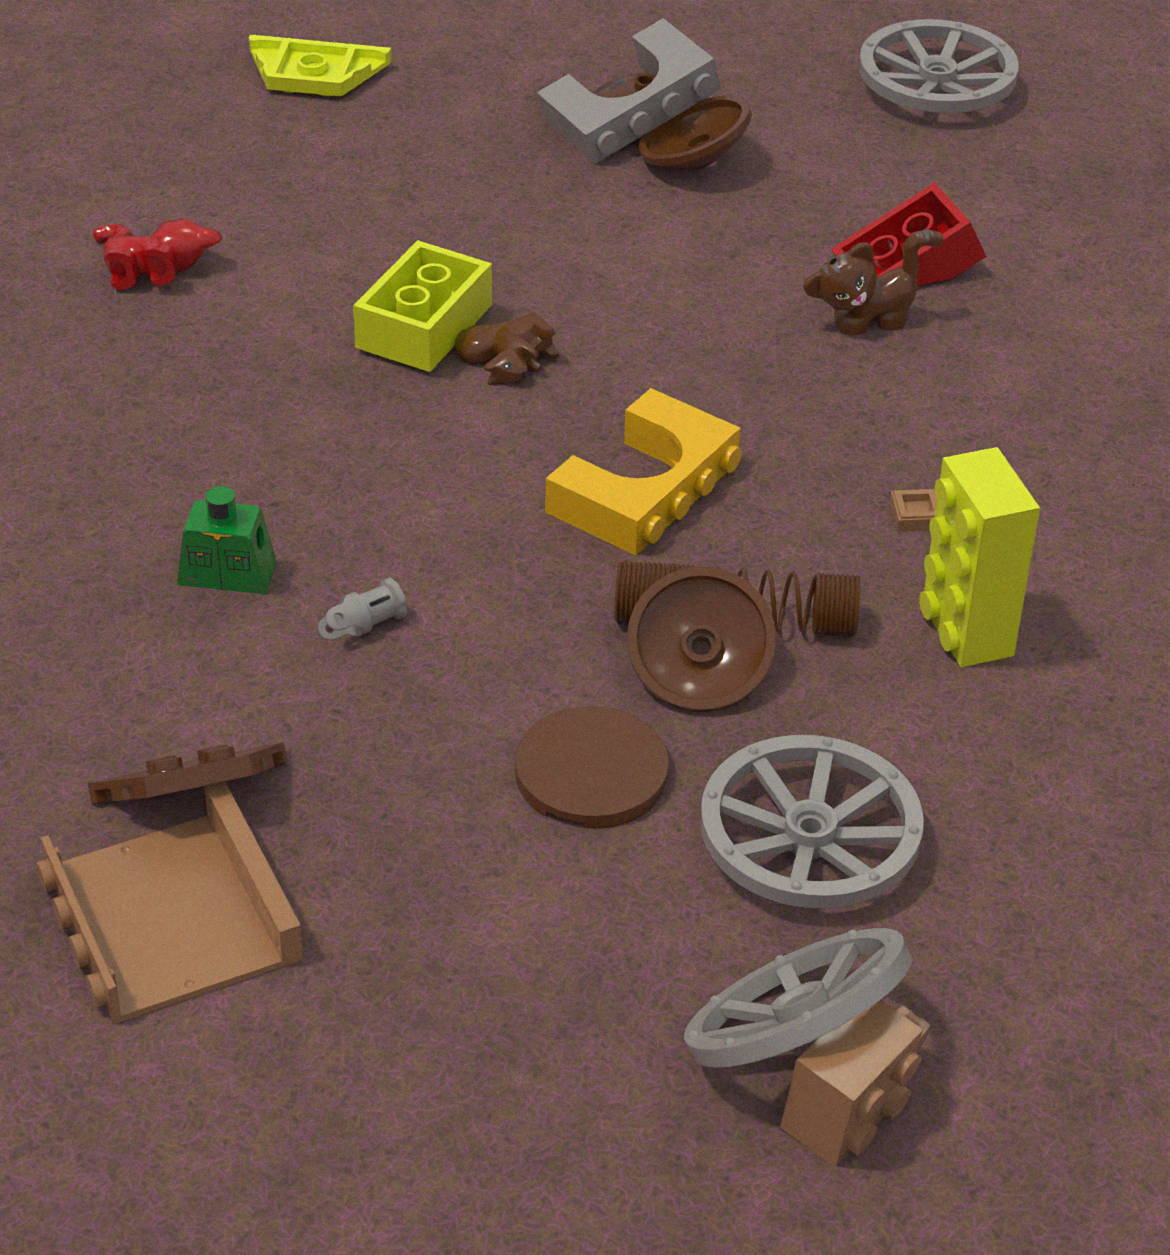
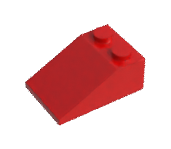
M935 182L831 248L833 254L837 256L848 252L858 243L867 242L873 248L874 258L872 263L877 272V277L892 269L902 267V244L913 232L926 229L938 231L943 235L942 245L939 247L921 246L917 252L920 261L917 271V286L953 279L987 257L971 222Z

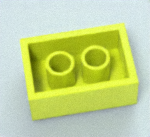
M417 240L353 305L355 348L431 372L454 347L455 339L459 332L474 325L492 306V263Z

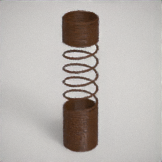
M620 560L617 566L615 621L618 622L620 620L626 623L630 621L631 614L639 598L657 580L674 571L695 566H690L689 564L686 566L682 564L680 566L679 563L677 565L674 563L672 565L670 563L667 565L663 563L661 565L660 562L658 564L655 562L651 564L645 561L643 563L640 561L632 563L631 561L627 562L625 560L622 562ZM742 568L738 572V576L742 577L743 575L744 580L749 582L747 571ZM769 569L764 572L759 593L763 595L768 576L772 616L776 632L781 628L791 580L794 578L798 628L801 633H804L806 630L813 598L812 632L814 634L818 633L820 635L823 633L825 635L827 633L828 635L837 634L838 636L841 634L845 636L847 634L848 637L850 635L854 637L857 634L860 609V577L858 574L856 576L853 574L851 576L849 574L846 576L842 574L840 576L839 573L837 575L834 573L830 575L829 573L825 574L823 572L820 574L818 572L814 575L802 620L799 579L793 570L788 575L777 621L773 575Z

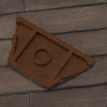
M284 742L237 752L234 751V746H228L227 744L197 750L198 760L185 763L182 762V757H177L176 755L145 761L147 771L87 783L91 803H100L112 799L113 801L149 798L253 776L261 773V771L274 768V765L288 762Z

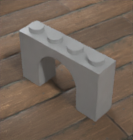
M664 18L632 36L639 67L648 74L655 76L654 80L644 89L624 97H600L588 91L570 74H567L537 92L545 121L593 164L600 162L721 89L714 58Z

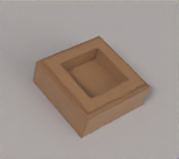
M935 489L891 491L890 506L897 531L930 530L929 524L931 518L935 517L937 502Z

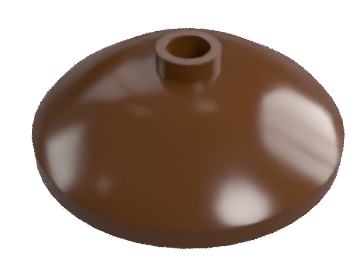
M718 96L703 99L643 135L639 142L641 156L647 163L660 168L689 169L708 166L729 151L745 133L752 118L750 106L745 99L737 96Z
M705 566L689 567L674 571L660 578L639 598L630 617L627 645L630 661L636 675L654 696L679 709L694 712H710L728 708L739 703L759 687L773 662L776 647V629L772 613L766 601L749 582L723 569ZM697 642H706L711 649L705 655H698L693 651L692 647Z

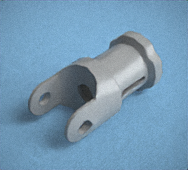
M389 577L381 580L379 587L360 595L352 592L343 596L340 604L329 609L326 617L320 620L318 624L320 636L326 640L336 639L345 634L361 636L370 632L372 625L392 617L396 620L406 617L408 610L403 591L399 584ZM326 625L333 629L332 633L325 630Z

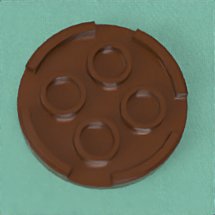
M605 707L569 708L544 717L531 726L523 735L515 754L516 783L521 795L528 804L545 817L552 814L563 819L583 822L584 828L613 827L641 817L655 806V800L661 794L668 779V752L657 732L647 723L631 714Z

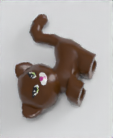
M929 229L913 232L902 244V267L892 269L877 277V272L872 263L874 258L873 248L867 242L858 243L848 252L832 257L822 266L820 271L807 277L804 280L803 289L808 296L821 298L834 308L835 323L841 333L852 336L866 333L868 324L873 318L882 329H903L906 325L909 308L918 290L917 271L920 261L917 252L921 246L939 247L943 243V235L938 231Z

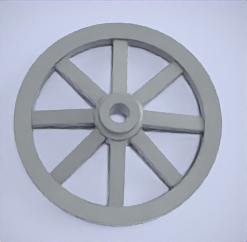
M937 19L903 21L876 31L863 43L859 59L861 77L874 92L889 101L908 108L938 113L968 112L998 103L1014 89L1019 68L1018 59L1013 49L996 35L969 24ZM935 37L947 38L941 55L928 56L918 38ZM903 41L917 64L884 48L893 43ZM960 41L984 50L958 64L953 60ZM874 58L904 73L881 72L877 68ZM993 60H997L1003 69V73L967 74ZM903 85L921 86V88L914 90ZM974 85H989L985 88L976 91H972L966 87H963Z
M789 735L770 738L749 745L728 757L714 771L706 784L700 816L701 832L706 848L717 865L731 879L764 898L778 903L805 908H837L854 905L877 897L891 889L907 875L914 865L919 854L924 826L923 810L916 791L895 766L878 754L857 744L817 735ZM797 760L816 761L809 800L805 799L796 802L771 766L772 764ZM832 764L853 770L872 781L871 784L834 809L825 803ZM754 772L784 817L729 797L727 794L737 782ZM886 795L895 804L903 825L841 827ZM720 813L778 835L734 845L724 830ZM838 845L898 846L884 862L871 869ZM791 851L796 855L791 877L776 874L751 861ZM823 857L851 877L836 881H807L812 859Z
M887 928L850 930L848 933L821 940L785 956L778 955L774 961L738 980L717 996H712L710 1001L689 1022L685 1029L684 1040L695 1062L705 1067L738 1066L784 1053L817 1040L819 1037L857 1017L884 998L901 982L909 971L912 964V955L903 936L898 931ZM873 955L845 979L857 957ZM832 963L822 981L800 983L797 976ZM783 984L786 992L776 998L771 1005L751 1002L767 991ZM729 1018L756 1022L719 1029Z

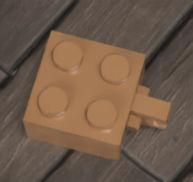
M880 1000L849 1022L819 1037L796 1060L780 1128L835 1167L850 1152L857 1156L860 1155L873 1140L877 1132L876 1125L884 1116L891 1120L894 1119L907 1104L911 1096V1091L906 1088L907 1083L921 1062V1056L916 1053L927 1038L930 1024L923 1018L917 1017L910 1009L904 1006L894 1010Z

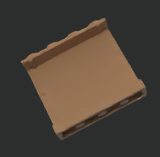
M225 781L204 786L207 816L72 859L61 861L58 846L53 847L48 835L40 837L44 860L37 861L36 867L41 885L45 893L55 891L57 897L52 899V904L61 930L71 927L74 935L69 936V944L78 968L88 966L91 974L86 975V982L91 999L96 1008L103 1005L106 1006L113 1025L303 960L301 925Z

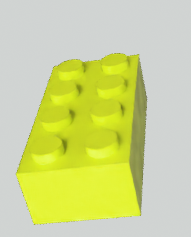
M998 447L944 457L940 479L935 482L937 502L935 517L931 518L929 524L931 545L929 555H926L924 560L926 581L924 591L919 596L921 612L926 620H932L939 632L942 647L945 651L952 652L960 667L1012 657L1015 655L1040 507Z

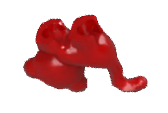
M184 218L167 220L159 224V228L151 236H132L130 230L121 224L105 225L93 231V237L97 242L106 241L103 245V258L111 273V286L117 290H124L134 286L139 279V275L143 274L148 275L154 285H168L175 278L177 272L185 271L193 266L205 252L206 248L214 246L222 240L221 234L216 230L202 227Z

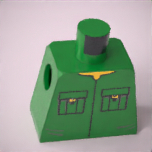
M217 486L211 488L205 495L206 500H198L193 503L182 536L177 584L180 586L266 595L277 561L262 509L256 505L235 503V493L229 487Z

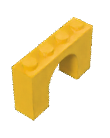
M650 388L625 410L624 444L661 460L672 467V469L654 477L628 478L608 472L572 455L546 478L545 513L636 556L649 543H656L662 536L664 529L675 519H682L690 506L701 495L707 496L712 491L715 483L726 472L731 473L737 468L742 456V450L739 448L741 428Z

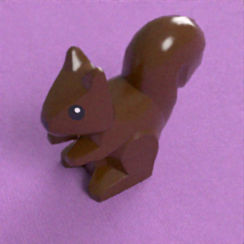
M535 312L516 318L513 321H506L492 326L472 325L459 332L454 344L457 354L466 362L485 363L490 361L484 368L490 372L488 378L489 385L521 381L527 377L528 371L539 372L541 366L535 359L539 354L550 359L559 357V352L553 345L552 337L555 335L554 328Z

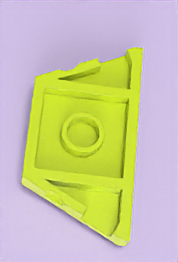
M260 35L249 36L251 55L266 88L269 90H279L288 93H311L322 96H343L391 63V48Z

